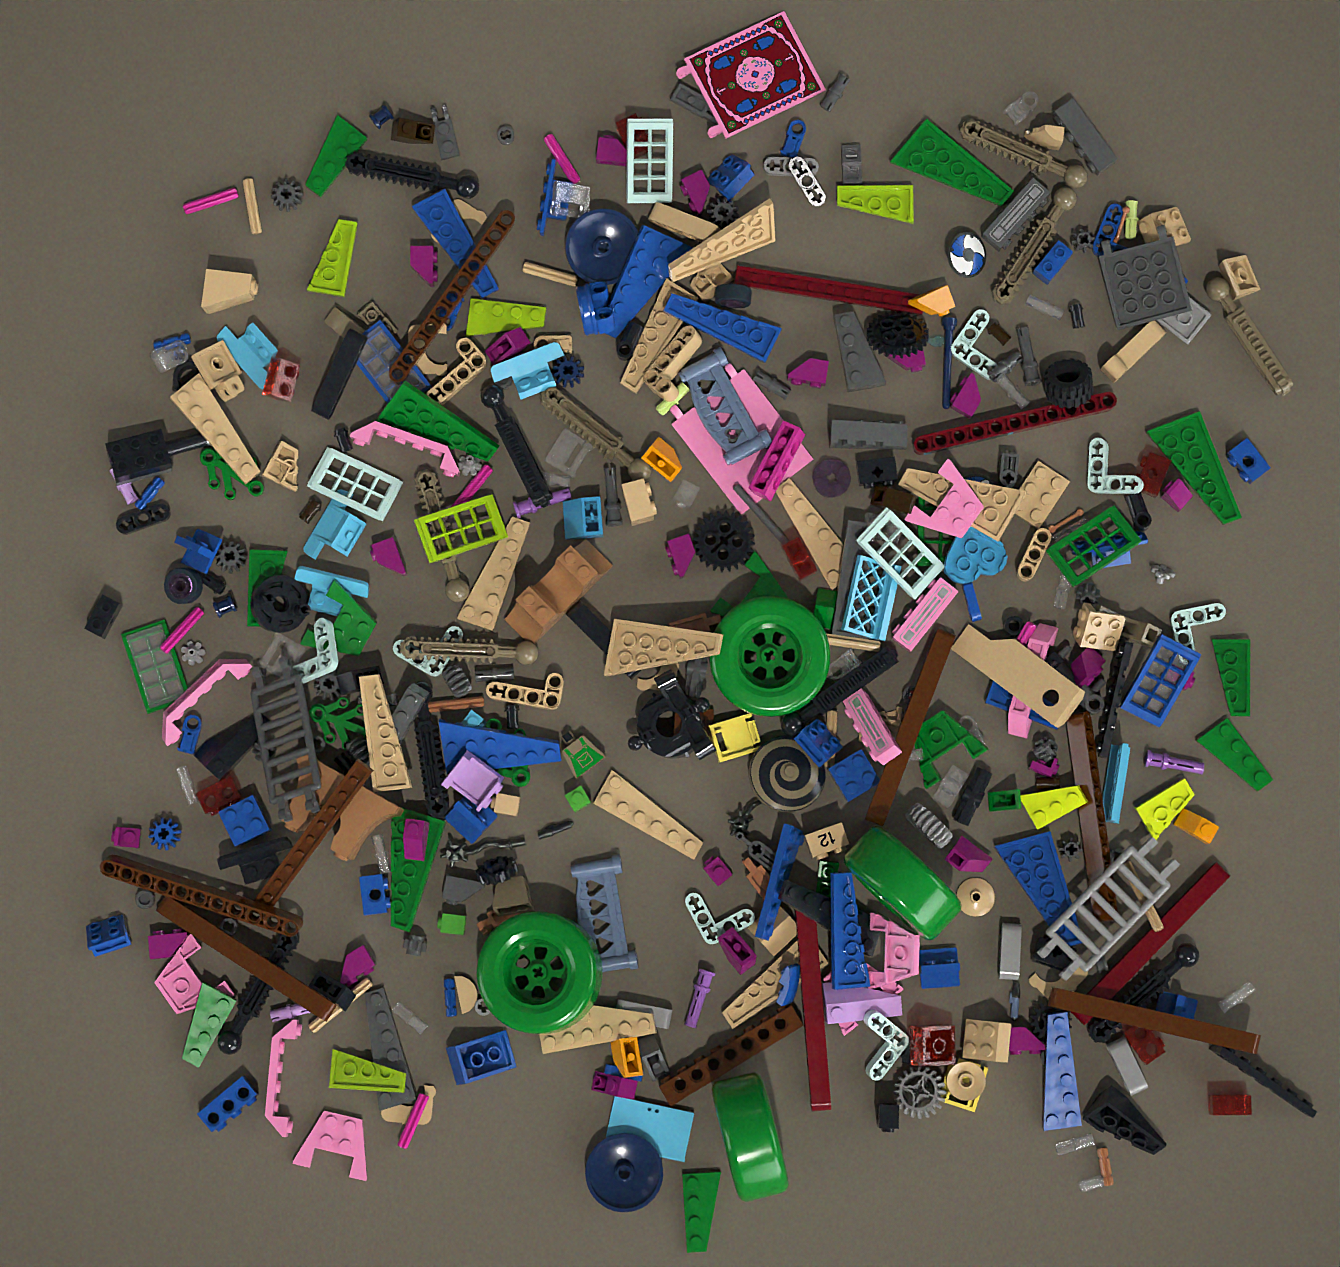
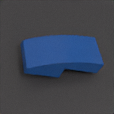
M797 963L787 965L781 972L782 976L779 982L783 987L780 989L779 997L776 1001L780 1006L791 1004L795 998L800 979V965Z

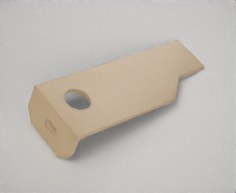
M968 624L951 647L954 652L1057 728L1065 724L1083 700L1084 690L1016 639L990 640ZM1048 690H1055L1059 694V701L1054 706H1046L1043 702V695Z

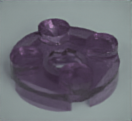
M830 459L822 461L815 468L812 481L820 495L827 498H835L847 491L851 482V476L848 467L844 463ZM835 474L837 481H833L832 484L828 483L829 479L826 476Z

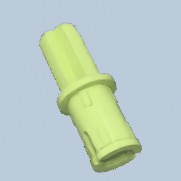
M1129 200L1125 203L1130 208V212L1127 213L1125 218V238L1135 239L1137 221H1139V218H1137L1138 201Z
M683 382L676 387L679 390L677 399L672 402L663 400L656 407V410L661 415H665L675 404L678 405V401L690 391Z

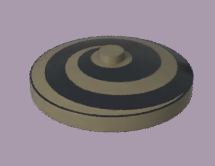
M788 735L774 737L762 744L754 753L749 766V781L756 797L770 809L784 813L797 812L810 806L821 794L826 779L825 765L823 764L819 768L794 740L795 736L791 737Z

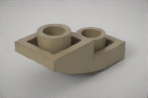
M372 301L357 313L369 328L381 320L392 335L398 332ZM383 333L377 336L383 343L387 341Z
M334 307L324 321L343 338H345L350 328L361 334L366 331L337 307Z

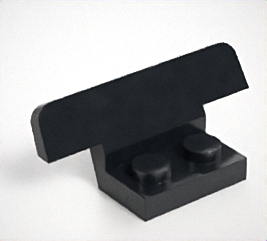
M288 837L277 838L220 856L217 859L218 866L222 870L239 865L245 885L270 878L280 865L277 852L292 848L293 845Z

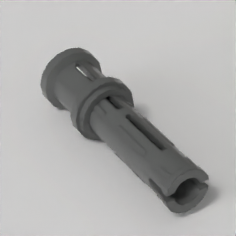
M1022 327L1021 330H1016L1024 363L1021 368L1025 373V386H1033L1042 383V380L1038 375L1037 368L1039 365L1034 360L1029 328Z
M611 467V476L609 475V468H605L607 504H605L604 510L607 511L606 526L623 525V521L620 519V509L622 507L618 503L616 468Z

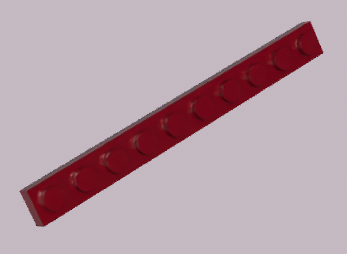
M737 265L734 284L749 288L898 312H910L917 315L923 314V311L908 303V300L920 294Z

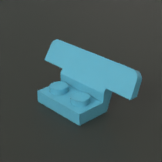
M254 323L247 326L245 334L239 339L225 326L217 335V341H224L234 360L260 389L265 390L273 385L275 380L264 368L275 359L278 352L276 347Z
M552 342L494 364L491 367L493 381L495 383L512 376L520 399H524L556 386L547 362L565 355L559 343Z
M342 489L336 491L344 496L348 494L347 491ZM332 499L303 550L307 555L316 560L324 544L348 557L366 523L345 511L347 505Z
M299 566L296 570L294 578L296 581L312 584V591L308 601L311 610L334 616L339 615L343 605L326 596L335 579L350 594L368 598L369 584L365 581L305 566Z

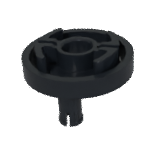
M274 575L263 579L255 587L251 596V612L255 621L262 628L270 632L284 633L294 630L309 615L310 612L307 611H311L305 589L297 580L289 576ZM276 597H281L284 601V607L281 611H276L273 607Z

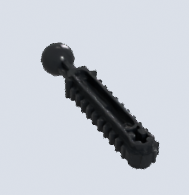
M353 152V154L346 157L345 167L350 174L356 176L363 174V177L366 178L367 175H370L372 180L376 176L378 181L385 178L387 183L389 180H392L393 184L399 181L401 186L407 183L408 187L414 184L416 189L422 186L423 191L428 187L430 193H433L435 189L439 190L440 187L456 190L457 194L464 199L475 197L479 191L478 180L470 175L454 179L441 176V173L437 172L436 167L430 171L429 166L423 169L422 165H419L416 168L414 163L408 166L407 162H404L402 165L399 160L393 163V160L389 159L387 162L385 157L378 160L376 155L374 158H371L370 154L364 157L361 152ZM357 161H359L360 164H357V166L354 167L353 163L355 164Z
M488 385L482 389L480 395L481 402L487 408H492L499 422L495 424V427L535 507L541 506L545 508L551 504L550 500L553 499V494L515 418L512 416L508 417L502 405L504 400L503 390L497 385Z
M888 646L814 697L811 700L813 704L800 713L792 712L786 714L781 720L782 731L788 736H797L805 728V723L819 713L823 716L843 702V700L899 662L896 658L898 653L894 648L890 650Z
M418 681L415 682L416 685L430 692L418 713V727L414 729L415 732H419L415 739L421 741L416 746L422 748V750L418 751L419 755H423L419 762L424 763L420 769L425 770L421 777L426 778L422 784L427 785L423 792L429 794L424 799L429 801L426 805L428 814L436 819L444 818L449 811V802L444 799L448 797V794L443 793L447 788L441 785L444 779L440 778V776L444 774V771L439 770L443 766L442 763H438L442 756L437 755L441 751L440 748H436L440 741L435 740L439 733L434 732L438 726L432 724L429 714L428 702L431 701L433 691L428 683ZM441 796L438 802L439 805H443V808L437 813L436 810H433L436 802L432 800V797L439 798Z
M279 933L278 937L276 936L277 944L272 943L274 950H268L270 957L265 958L285 970L286 968L283 964L290 962L287 956H293L291 950H296L298 943H300L298 934L290 937L292 943L286 944L285 949L287 950L279 947L284 946L285 941L283 939L289 936ZM257 977L252 978L255 982L254 984L248 985L251 990L244 992L247 997H241L243 1004L236 1005L239 1009L237 1013L239 1015L230 1030L222 1032L218 1038V1047L224 1054L231 1055L240 1050L242 1045L241 1033L249 1020H252L253 1017L259 1018L256 1011L263 1010L260 1004H266L264 997H270L268 990H274L273 987Z
M1191 943L1179 945L1175 951V959L1163 969L1158 971L1152 969L1153 976L1147 974V981L1140 980L1141 986L1134 985L1136 991L1129 990L1130 996L1123 995L1124 1001L1117 1000V1002L1146 1008L1145 1002L1151 1004L1150 998H1157L1156 992L1163 994L1162 987L1170 988L1168 982L1182 967L1188 968L1196 965L1200 957L1199 950ZM1100 1018L1101 1021H1094L1089 1026L1088 1035L1095 1043H1105V1041L1111 1039V1033H1117L1116 1027L1119 1029L1123 1027L1119 1022ZM1105 1024L1111 1027L1110 1029L1106 1028L1103 1030V1036H1096L1097 1027L1103 1028Z

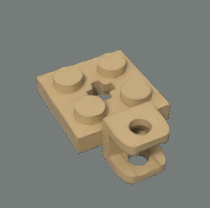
M223 340L191 356L209 389L215 388L223 401L226 402L244 391V385L239 378L242 372ZM213 361L219 363L218 369L213 365Z

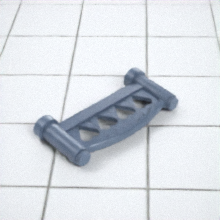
M721 347L713 350L714 353L680 370L681 372L678 375L683 383L687 382L689 384L694 407L704 427L719 446L725 450L726 454L723 455L726 464L733 465L763 448L768 449L772 440L766 429L760 432L756 430L722 368L729 363ZM700 380L715 381L708 394L701 392L702 388L698 386ZM710 396L724 397L716 411L711 410V404L706 401ZM717 413L733 414L726 427L719 425L720 420H717L715 417ZM726 429L742 430L735 443H729V437L724 434Z
M620 854L612 855V858L574 864V866H571L572 877H576L578 880L576 888L578 924L588 932L595 944L596 939L599 937L614 943L603 954H600L602 972L630 968L631 970L639 969L636 950L628 951L615 876V874L623 873ZM589 880L604 885L592 897L587 893L589 888H587L586 883ZM592 899L607 904L596 916L591 914L592 907L589 905V902ZM595 918H598L611 925L601 934L596 935L594 933L595 926L592 922Z

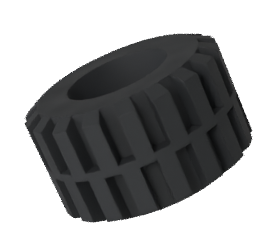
M1070 358V360L1062 359V361H1056L1054 365L1048 366L1049 369H1046L1044 375L1045 394L1049 402H1052L1055 406L1059 405L1060 408H1071L1074 406L1076 408L1080 404H1085L1086 400H1090L1091 395H1093V379L1091 368L1088 367V364L1082 363L1081 360L1076 361Z

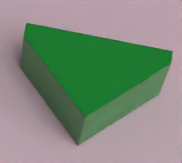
M818 588L814 615L820 621L823 628L830 629L837 591Z
M1020 789L989 792V812L1021 809Z

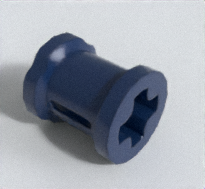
M382 105V109L374 115H369L378 129L389 119H394L385 105Z
M231 595L218 603L213 602L214 609L219 618L230 611H237Z

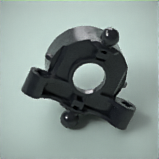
M672 669L655 677L654 680L662 694L656 695V693H653V698L641 709L637 720L639 736H631L628 740V747L633 751H637L644 744L653 753L670 759L685 756L688 758L694 751L698 759L701 760L717 751L714 743L705 731V718L702 713L709 709V700L705 697H700L694 702L686 697ZM667 711L677 713L682 721L680 732L673 737H664L657 729L659 716Z

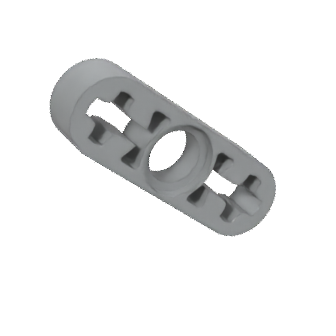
M791 157L767 158L763 167L765 173L770 176H793L792 172L787 171L785 167ZM804 158L807 165L812 163V167H815V169H812V173L815 176L819 168L818 162L812 158ZM794 160L793 162L799 170L800 164L797 160ZM770 162H774L775 166H780V162H783V172L780 171V167H775L774 171H771L767 165H770ZM802 170V172L796 175L799 177L802 173L808 172V170Z

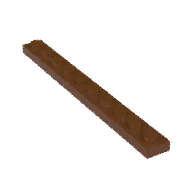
M357 759L257 895L255 901L274 907L374 771L360 759Z

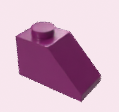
M603 135V137L598 139L596 163L627 167V150L618 139H614V136Z
M519 327L506 332L485 350V353L494 365L510 359L531 342L522 328Z
M918 350L917 355L911 353V357L905 354L902 359L899 355L893 358L890 354L887 357L903 369L911 370V372L922 371V368L926 366L924 350Z
M393 537L371 545L373 550H370L373 562L377 561L379 565L402 576L407 575Z
M414 819L405 820L403 834L405 859L424 861L429 822Z
M733 927L717 938L728 961L740 975L756 964L757 955Z

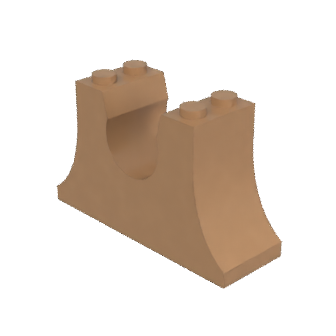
M587 539L574 548L570 545L556 559L555 565L534 586H528L515 599L516 604L504 620L525 641L535 644L613 565Z
M308 755L296 759L298 769L310 765ZM317 759L321 788L315 791V795L321 810L345 775ZM312 774L300 776L297 788L312 784ZM362 786L340 816V828L333 837L330 848L335 851L333 855L345 861L348 859L354 860L370 833L384 821L401 816L405 809ZM305 794L292 799L289 810L293 820L284 822V827L296 833L298 831L304 832L318 814V812L312 813L311 810H306Z

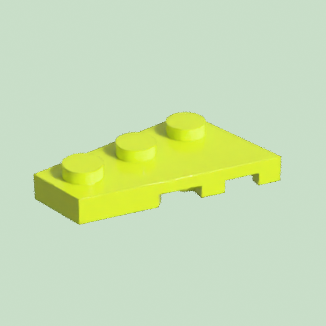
M1182 778L1135 807L1151 837L1155 840L1159 838L1162 831L1170 825L1174 817L1193 798L1194 793L1186 779Z
M1079 785L1020 795L1021 802L1037 830L1088 802Z

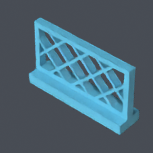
M857 555L841 630L868 637L872 640L885 641L898 583L884 569L882 576L879 577L875 569L880 565L874 559ZM863 561H866L870 568L866 572H863L861 568ZM893 564L891 567L900 575L902 566ZM872 572L875 581L869 584L866 576ZM862 579L865 588L859 591L857 585ZM877 584L879 592L875 596L871 588ZM868 591L871 599L865 603L862 594ZM858 598L861 607L855 610L853 603ZM874 603V613L870 614L867 607ZM864 610L867 618L861 622L858 613ZM854 617L857 625L849 628V621ZM867 622L871 624L869 633L865 631L863 626Z
M1111 744L1102 797L1106 822L1119 824L1130 754L1129 744Z

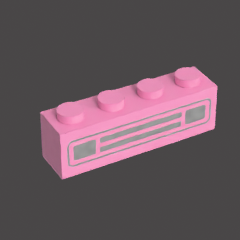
M941 577L938 581L934 579L927 587L930 591L926 596L922 594L916 601L918 604L914 611L910 609L904 616L906 619L902 626L898 624L892 631L894 634L892 639L909 653L959 592Z
M862 688L843 700L846 706L844 709L845 713L850 719L854 720L852 725L858 733L861 732V740L866 747L869 746L871 749L869 754L875 762L878 760L882 765H885L902 753L870 696Z

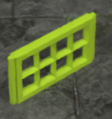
M493 494L414 520L429 563L508 538ZM485 504L489 518L478 521L473 508ZM469 509L474 523L462 526L458 513ZM453 514L458 528L447 531L442 518ZM438 519L443 533L431 536L426 523ZM491 521L495 535L484 538L480 524ZM475 526L480 540L468 543L464 530ZM460 531L464 545L453 548L448 535ZM444 536L449 550L437 554L433 540Z

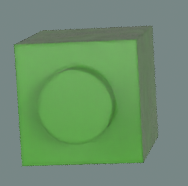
M582 786L564 795L575 813L591 804Z
M442 913V917L438 918L437 928L441 929L440 933L465 935L467 916Z

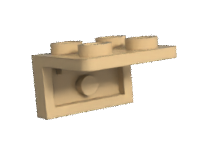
M1177 207L1151 213L1137 222L1145 244L1160 240L1157 227L1161 225L1166 226L1168 238L1174 236L1176 246L1191 241Z
M1083 602L1082 609L1078 612L1079 620L1077 626L1074 627L1073 637L1080 647L1115 651L1121 636L1125 617L1121 614L1098 612L1091 603Z

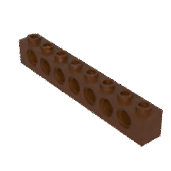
M792 1005L778 1008L776 1010L778 1014L773 1017L770 1014L760 1020L761 1024L756 1027L753 1024L743 1030L745 1034L740 1037L734 1035L726 1040L728 1042L727 1045L714 1047L710 1050L712 1054L704 1057V1055L696 1058L693 1060L695 1064L688 1068L685 1065L678 1069V1075L673 1078L669 1075L660 1081L662 1084L659 1085V1088L669 1105L673 1106L804 1026ZM782 1018L785 1020V1027L783 1029L775 1028L774 1022L776 1019ZM762 1028L767 1029L769 1032L768 1038L764 1040L758 1037V1031ZM745 1038L752 1041V1047L748 1050L743 1049L741 1046V1042ZM729 1048L734 1049L736 1052V1056L732 1060L726 1059L724 1055L725 1051ZM710 1059H717L719 1061L717 1069L712 1070L708 1067ZM694 1069L702 1071L703 1076L701 1079L695 1080L692 1078L691 1073ZM683 1079L686 1082V1087L683 1090L676 1089V1080Z

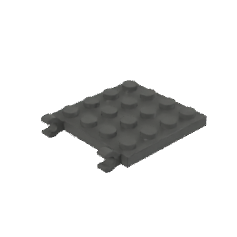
M1165 225L1157 227L1160 240L1113 253L1110 240L1101 242L1104 255L1099 256L1117 330L1192 311L1174 236L1168 238Z

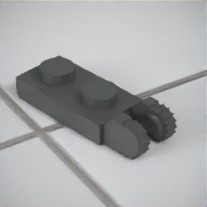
M679 83L670 101L717 125L714 116L707 113L709 107L703 95Z
M442 105V112L445 120L438 121L435 107L430 108L441 160L460 156L447 106Z

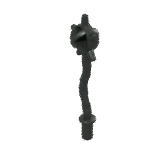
M759 799L752 802L744 814L743 810L740 809L739 814L733 820H727L733 828L730 832L731 836L736 832L744 833L746 836L749 835L747 831L749 822L754 820L749 815L756 806L762 804Z
M524 838L509 839L507 843L487 841L472 850H463L467 846L466 843L459 846L453 844L451 839H449V847L446 853L440 855V858H447L450 861V867L453 868L455 862L460 860L468 861L464 855L477 854L482 849L490 846L513 850L515 847L526 844Z

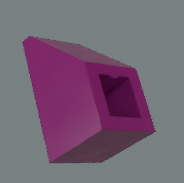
M699 170L681 179L682 185L680 186L684 197L688 196L690 200L688 205L692 213L696 212L698 217L702 215L710 192V185L703 171Z
M410 246L411 268L430 287H434V282H438V270H434V263H438V251H434L433 246Z
M810 358L788 374L787 381H791V384L799 386L802 383L810 384L809 387L820 389L821 386L825 387L829 361Z
M973 373L969 377L964 376L960 383L961 391L959 393L955 392L950 400L953 403L951 409L968 419H971L981 402L976 378Z
M1179 478L1175 482L1171 480L1163 488L1162 492L1164 494L1161 496L1177 512L1193 497Z
M689 534L667 541L668 546L665 547L668 558L672 557L674 564L671 565L674 575H679L680 579L684 578L695 555V549Z
M1086 648L1071 664L1075 683L1079 688L1084 684L1089 686L1095 677L1103 671L1101 666L1106 660L1093 648Z
M961 836L944 860L959 871L983 872L993 859L965 837Z
M184 929L172 930V934H165L164 931L153 932V936H148L150 959L173 957L189 936V932H184Z
M365 945L346 955L340 983L343 985L347 984V986H350L358 981L356 977L363 974L366 976L374 971L373 967L376 966V963Z
M1011 1027L1010 1055H1020L1021 1051L1028 1050L1029 1054H1041V1050H1046L1045 1045L1026 1027Z
M595 1071L591 1090L634 1100L638 1081Z

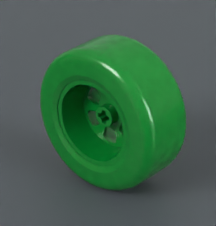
M769 595L748 599L732 608L715 629L714 633L722 634L723 639L720 654L709 656L713 679L727 700L743 711L766 717L792 713L808 704L820 691L827 678L830 666V645L826 632L820 621L810 610L792 599ZM762 632L764 633L766 643L759 647L752 642V637ZM775 632L786 636V641L781 646H777L772 642ZM794 649L795 661H784L783 651ZM745 650L756 653L755 662L745 663ZM772 651L775 659H770L768 662L764 654L765 652L769 653ZM759 666L767 670L766 678L763 681L753 676V671ZM782 666L787 671V675L780 680H776L773 673L774 668Z
M880 826L871 827L844 856L845 866L861 884L897 918L925 940H934L961 911V901L946 883L902 842Z
M524 912L502 922L486 939L477 962V983L486 1007L500 1022L524 1033L551 1034L575 1025L593 1007L602 984V962L593 939L575 921L550 912ZM536 947L547 948L545 959L539 960L536 958L534 951ZM523 954L530 960V964L526 969L517 966V961ZM556 956H559L563 962L564 967L562 969L553 970L550 963ZM542 969L543 976H538L536 970ZM526 975L529 984L524 989H520L516 978ZM553 977L563 980L558 991H554L549 985ZM535 986L543 987L545 992L544 998L537 999L532 997Z
M752 1072L715 1082L711 1088L713 1103L738 1197L742 1201L749 1202L785 1192L789 1186L787 1169L762 1077L758 1073Z

